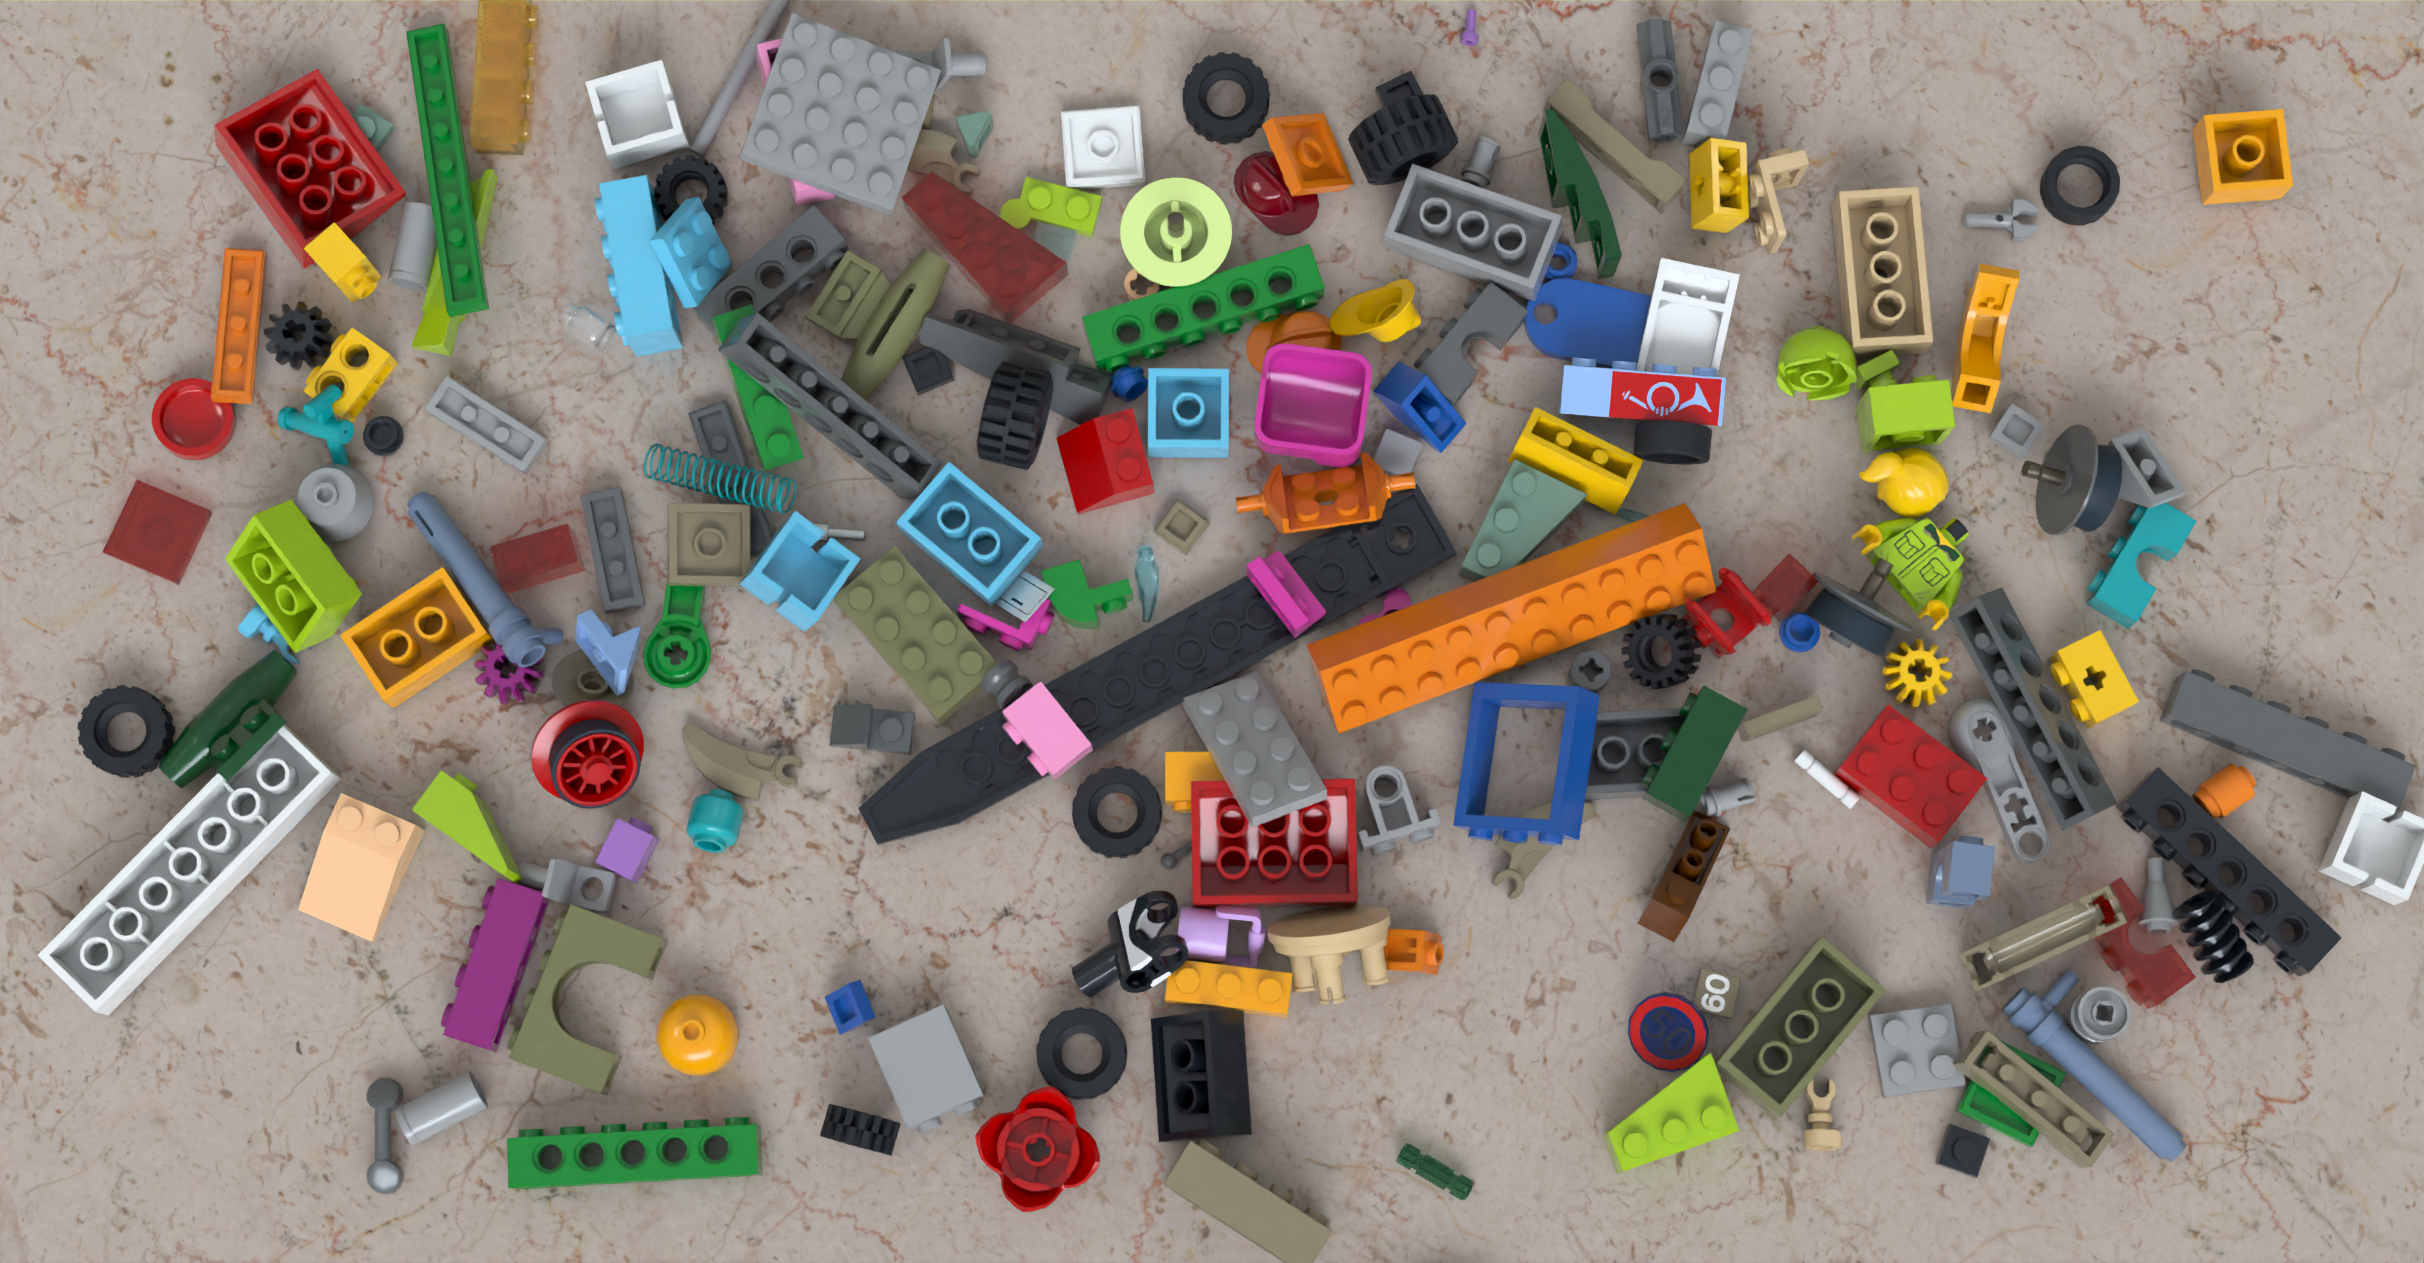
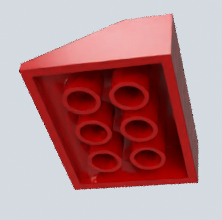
M318 69L214 125L217 148L303 269L315 263L304 248L335 222L351 240L406 196L403 187Z
M1321 779L1327 789L1326 800L1251 827L1226 781H1191L1193 907L1216 908L1219 905L1239 907L1357 905L1355 779Z

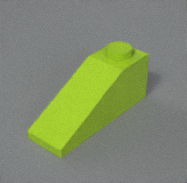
M441 770L412 811L499 873L518 884L522 877L488 805L483 799L474 794L478 786L459 772L453 779Z

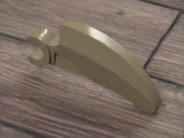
M920 130L907 171L953 185L964 195H972L973 189L961 183L963 175L972 173L979 176L980 170L976 165L971 163L960 165L953 160V152L958 144V140L955 137L939 131Z
M687 723L684 725L682 735L691 760L702 775L721 790L730 792L738 797L759 800L762 786L769 781H778L785 788H796V779L786 777L783 773L789 766L802 767V760L797 756L787 755L781 758L752 752L725 743L711 736L696 724Z
M1552 802L1536 806L1518 818L1550 820ZM1587 802L1584 803L1582 823L1592 819L1596 814L1595 807ZM1501 835L1495 842V845L1508 854L1509 861L1505 870L1495 874L1491 884L1498 886L1505 877H1509L1514 882V889L1509 893L1508 898L1512 900L1519 897L1523 892L1524 882L1554 845L1539 843L1537 837H1528L1527 843H1514L1503 840V835Z

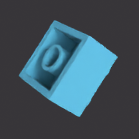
M1148 368V457L1228 458L1229 369Z

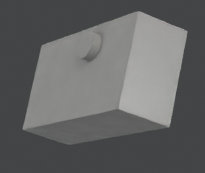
M1412 164L1384 233V240L1387 250L1486 285L1492 282L1503 291L1535 301L1562 234L1563 221L1562 215Z

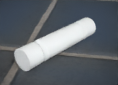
M1805 749L1795 759V763L1802 769H1806L1809 775L1836 798H1840L1841 802L1849 809L1860 799L1857 793L1852 789H1848V786L1818 760H1814V757Z

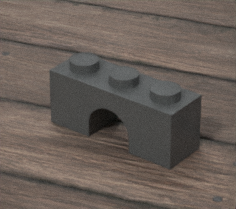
M1492 282L1484 291L1478 287L1470 295L1464 304V307L1468 309L1458 321L1454 317L1451 318L1438 335L1443 340L1433 351L1427 347L1413 365L1417 371L1428 376L1453 407L1473 385L1478 371L1463 358L1462 347L1469 341L1481 339L1490 342L1501 351L1524 324L1528 314L1524 307Z

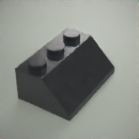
M1207 1010L1151 1019L1159 1142L1252 1135L1243 1011Z

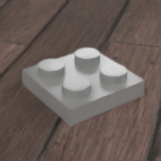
M1951 1003L1868 1016L1882 1098L1966 1085L1964 1073L1953 1065L1960 1055Z

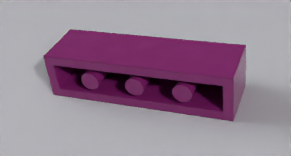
M499 878L495 887L489 886L482 904V909L486 910L481 925L474 927L470 936L469 948L473 949L468 964L463 963L456 976L455 987L459 988L454 1004L448 1003L442 1016L441 1026L445 1027L444 1036L497 1053L550 899L542 896V892Z

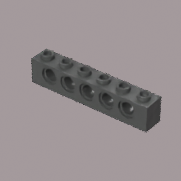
M758 312L740 318L719 347L718 351L902 499L920 495L942 465L939 459Z
M2003 588L1980 595L1951 611L1949 617L2062 830L2116 805L2117 802Z

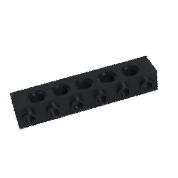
M2159 767L2150 771L2117 806L2123 813L2121 818L2124 823L2137 833L2144 832L2153 841L2151 844L2152 848L2163 859L2167 861L2173 859L2184 870L2182 876L2188 883L2199 890L2203 887L2206 891H2217L2218 895L2226 902L2225 909L2245 927L2243 933L2256 945L2262 946L2264 944L2275 954L2274 962L2290 975L2295 973L2297 976L2310 973L2342 938ZM2159 808H2164L2171 813L2173 817L2171 828H2165L2158 823L2156 813ZM2189 836L2196 837L2202 842L2203 853L2200 857L2194 856L2189 852L2187 848ZM2220 864L2226 865L2232 870L2234 879L2231 885L2222 883L2218 878L2217 870ZM2251 893H2256L2263 899L2264 909L2261 914L2252 911L2248 905V897ZM2282 921L2288 922L2294 929L2295 935L2292 942L2285 941L2279 934V925Z

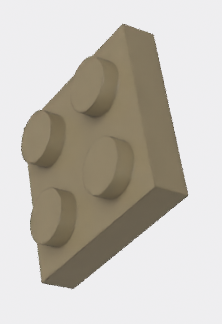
M669 503L667 505V585L742 587L739 583L750 569V505Z

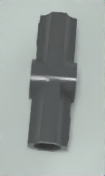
M1650 19L1643 23H1638L1636 26L1642 77L1640 90L1644 97L1648 141L1666 143L1683 137L1678 90L1680 73L1675 63L1671 21ZM1662 75L1667 78L1669 85L1657 87L1651 82L1650 77Z

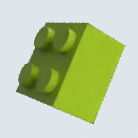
M1935 375L1919 376L1913 378L1912 383L1898 385L1895 379L1876 381L1872 383V387L1866 390L1856 405L1862 452L1942 444L1956 427L1949 379L1937 380Z

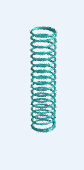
M655 443L650 447L644 461V473L648 479L661 480L663 483L669 482L671 485H678L679 487L686 486L690 490L703 491L705 494L711 493L713 496L719 495L721 498L728 497L729 500H737L739 503L745 502L747 505L753 504L755 507L761 506L763 509L770 508L772 512L779 511L781 514H786L792 508L796 498L797 486L793 478L784 477L781 479L780 475L773 477L771 473L765 475L762 470L756 473L754 468L747 470L746 466L739 468L737 464L732 466L729 462L723 464L720 459L714 462L712 457L706 459L704 455L697 457L696 453L690 455L687 451L681 453L679 449L672 450L670 446L664 449L663 445ZM655 447L650 458L651 476H648L646 471L647 460L651 450ZM660 448L658 467L653 474V458L657 449ZM669 449L670 456L667 462L666 472L663 474V476H661V467L664 462L665 451ZM678 451L679 457L675 465V472L670 478L669 470L672 465L673 454ZM683 454H687L683 475L678 481L677 472L680 468L681 458ZM695 456L691 478L686 482L690 458ZM700 458H703L704 464L700 472V479L695 485L694 476L697 471L698 461ZM711 460L712 467L709 472L708 482L703 487L702 479L706 471V464ZM719 462L721 468L717 476V482L713 489H711L715 465ZM728 464L729 471L726 476L725 485L720 491L719 482L723 474V468ZM734 467H737L734 486L728 494L731 471ZM742 469H745L746 475L743 480L742 489L737 495L736 486L739 481L740 472ZM751 471H753L754 478L751 484V490L745 498V487L748 481V475ZM759 473H762V481L760 484L759 493L757 497L753 499V490L756 484V478ZM768 475H770L771 482L768 488V494L765 500L762 502L761 494L764 488L765 479ZM776 478H779L776 497L772 504H770L773 482ZM691 481H692L693 487H689V486H688V484H690ZM790 481H792L794 484L793 498L788 509L782 511L781 508L788 498ZM788 483L787 492L781 504L782 493ZM733 492H734L735 498H731V497H730V495H731ZM741 494H742L743 500H739V499H738V498L741 496ZM751 497L752 502H748L747 499ZM766 501L768 502V507L763 505ZM775 503H776L777 509H773V508H772V506H773Z

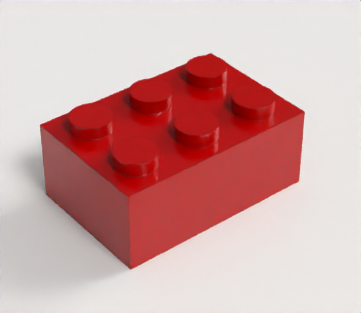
M1889 704L1879 712L1833 773L1848 787L1929 848L1940 843L1988 779Z

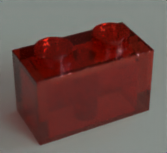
M568 524L489 547L499 584L508 594L586 571L575 532Z

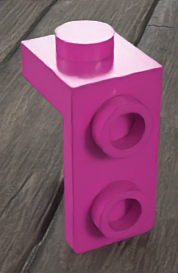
M1046 599L1026 622L1022 621L1019 630L963 604H960L957 609L958 616L964 619L962 623L967 629L981 635L984 634L985 630L1000 636L998 642L1016 651H1020L1022 646L1032 650L1039 634L1047 635L1055 617V614L1050 612L1052 605L1049 599Z

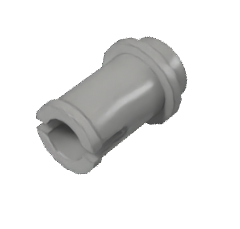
M1485 137L1477 138L1467 167L1462 168V181L1481 188L1490 185L1491 177L1489 174L1501 149V146L1496 141Z
M1744 778L1741 781L1714 788L1712 785L1707 786L1706 791L1703 792L1700 798V802L1707 816L1713 814L1715 817H1719L1722 811L1754 803L1755 798L1752 795L1754 792L1749 780Z

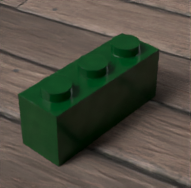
M1703 686L1697 695L1690 692L1679 711V714L1685 716V719L1678 731L1672 727L1670 728L1660 747L1662 751L1666 752L1659 766L1653 763L1650 765L1640 784L1647 788L1642 799L1686 822L1693 813L1748 709L1706 686Z

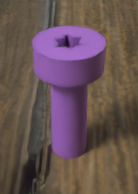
M1473 9L1467 10L1465 32L1461 34L1460 43L1465 46H1475L1479 40V35L1475 33L1477 11Z

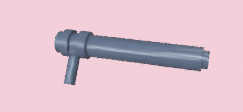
M420 492L408 501L409 516L489 625V633L495 642L503 645V653L510 662L516 663L521 668L531 666L545 654L546 648L544 644H560L564 636L561 629L535 628L532 626L530 618L522 608L514 605L434 495Z
M2067 969L2043 997L2035 990L2030 992L2025 986L2016 992L2002 1008L2008 1015L2007 1020L2015 1028L2021 1027L2026 1032L2025 1037L2035 1047L2041 1046L2160 1159L2165 1157L2171 1162L2177 1158L2187 1146L2182 1141L2184 1136L2063 1023L2064 1017L2054 1009L2079 981V977L2073 971Z

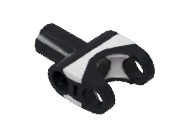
M1161 890L1146 893L1127 903L1109 916L1107 925L1111 943L1072 967L1074 980L1085 995L1092 997L1118 980L1120 981V986L1127 992H1144L1166 979L1187 961L1189 956L1188 947L1183 937L1174 934L1160 937L1161 933L1171 924V920L1178 913L1177 901L1173 894ZM1159 903H1165L1169 905L1161 910L1150 909L1152 906ZM1173 947L1179 949V951L1173 955L1161 954L1164 950Z

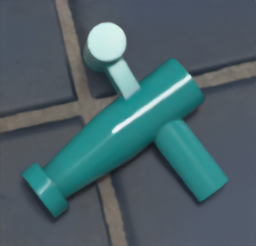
M334 384L328 386L303 406L304 412H299L298 409L290 406H285L279 411L277 422L281 429L288 431L296 429L310 436L325 439L333 464L349 466L350 462L344 444L352 439L354 426L349 420L334 417L332 404L342 396L339 387Z

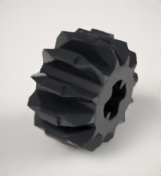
M299 301L295 311H293L288 304H283L282 311L284 315L282 317L270 314L269 319L275 324V327L263 329L264 335L272 339L266 344V349L270 354H276L275 360L280 365L290 362V366L294 370L299 371L304 360L310 368H315L316 361L314 356L318 354L326 358L329 354L322 345L334 342V337L327 333L332 324L328 318H321L322 311L317 306L308 310L305 302ZM302 330L304 333H301L304 338L296 342L294 339H297L294 333Z

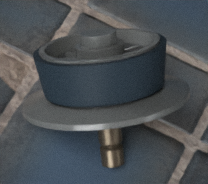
M2076 424L2067 428L2052 445L2043 465L2027 460L2022 466V476L2038 480L2036 515L2043 531L2051 535H2060L2068 531L2072 526L2086 532L2094 531L2106 521L2116 503L2122 481L2121 456L2115 447L2097 444L2093 431L2087 426Z
M1879 557L1874 566V571H1871L1860 591L1850 589L1821 573L1814 571L1812 574L1826 589H1822L1805 612L1811 619L1830 630L1829 637L1841 645L1850 648L1854 644L1874 655L1883 656L1894 628L1912 632L1914 629L1907 622L1874 601L1886 580L1885 577L1888 576L1894 566L1888 561Z

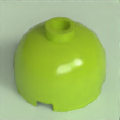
M1811 326L1793 334L1785 341L1778 355L1776 380L1779 388L1795 397V391L1810 392L1807 400L1812 401L1830 400L1845 395L1850 391V384L1852 382L1856 384L1857 382L1856 356L1850 342L1840 333L1823 326Z

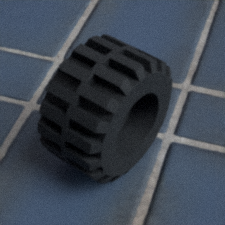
M1425 94L1399 100L1376 111L1364 119L1351 132L1348 141L1368 183L1387 185L1405 180L1412 164L1429 169L1439 163L1458 144V137L1439 97L1434 94Z
M1003 361L998 366L992 377L981 416L977 438L979 459L1024 470L1030 468L1037 457L1049 415L1053 394L1051 372Z

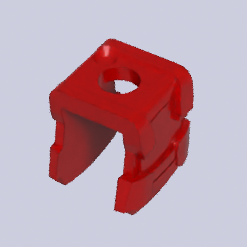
M1725 567L1719 570V578L1722 580V583L1716 587V592L1708 594L1699 603L1688 597L1685 601L1687 613L1682 616V618L1689 622L1688 626L1694 628L1697 632L1692 638L1695 641L1700 640L1701 647L1703 649L1708 647L1718 660L1724 655L1736 652L1733 647L1760 624L1764 627L1772 622L1767 607L1758 600L1736 572ZM1716 610L1727 611L1732 617L1731 628L1727 631H1722L1710 617L1712 612Z

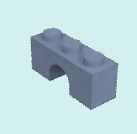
M1958 836V841H1951V843L1943 846L1942 849L1931 855L1926 904L1967 909L1974 905L1975 900H1984L1989 897L1995 846L1983 845L1984 839L1980 837Z

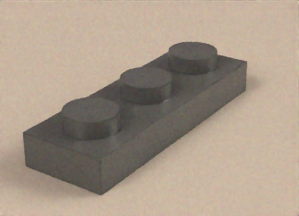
M621 487L581 495L604 612L608 614L645 606Z

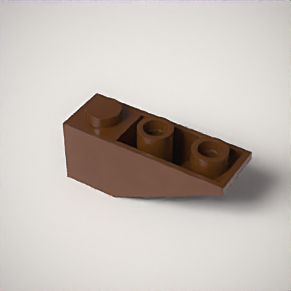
M1696 810L1693 811L1637 924L1675 942L1695 907L1731 828Z

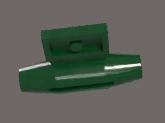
M274 649L235 677L185 727L158 765L159 769L181 789L211 767L226 781H229L287 723L274 708V705L298 671Z

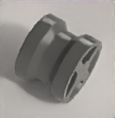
M1583 651L1576 656L1570 666L1568 673L1569 682L1572 686H1580L1597 693L1605 687L1610 679L1612 672L1611 663L1599 651Z
M1005 660L995 665L981 682V687L987 694H994L997 698L996 704L1002 710L1006 709L1033 687V684L1027 677L1020 676L1017 673L1018 667L1011 660Z

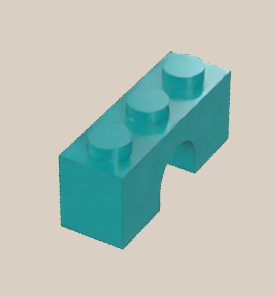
M2168 503L2152 508L2137 505L2127 521L2128 524L2132 525V528L2126 538L2119 536L2107 554V557L2112 559L2105 572L2099 569L2089 583L2087 590L2092 594L2086 604L2129 629L2138 621L2157 589L2144 581L2138 574L2136 568L2138 555L2151 553L2169 562L2178 554L2197 521Z

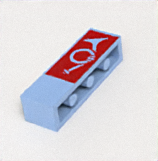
M1572 358V366L1563 365L1559 413L1651 421L1671 420L1722 426L1726 378L1717 377V369L1693 367V375L1676 374L1677 366L1653 364L1652 372L1636 371V362L1613 361L1612 369L1596 368L1597 359Z

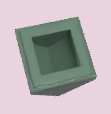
M988 111L956 117L958 130L969 156L974 159L978 157L994 128L991 113Z

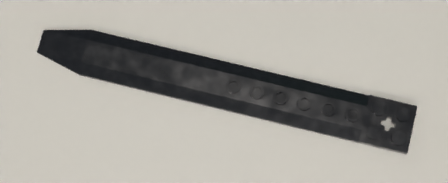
M1415 484L1416 489H1406L1386 501L1381 519L1338 526L1284 555L1326 611L1322 619L1296 638L1290 633L1248 576H1245L1044 686L1092 744L1093 750L1091 752L1182 704L1184 697L1217 685L1382 594L1388 593L1456 556V551L1418 484ZM1399 529L1402 533H1411L1412 538L1408 540V548L1402 549L1400 545H1392L1391 541L1394 539V530ZM999 709L921 751L858 809L878 845L960 824L1050 774L1047 772L1044 776H1041L1027 757L1032 752L1023 740L1016 745L1002 727L1007 721L1003 716V710Z

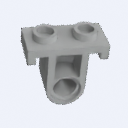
M1389 765L1378 766L1370 772L1366 780L1364 792L1377 835L1368 837L1366 830L1358 832L1357 839L1361 852L1371 850L1372 855L1376 856L1396 849L1394 842L1410 838L1413 844L1434 837L1433 830L1439 829L1441 825L1437 809L1428 810L1427 819L1419 822L1406 779L1402 772L1396 767ZM1381 778L1390 779L1396 786V793L1388 798L1380 797L1374 790V783Z

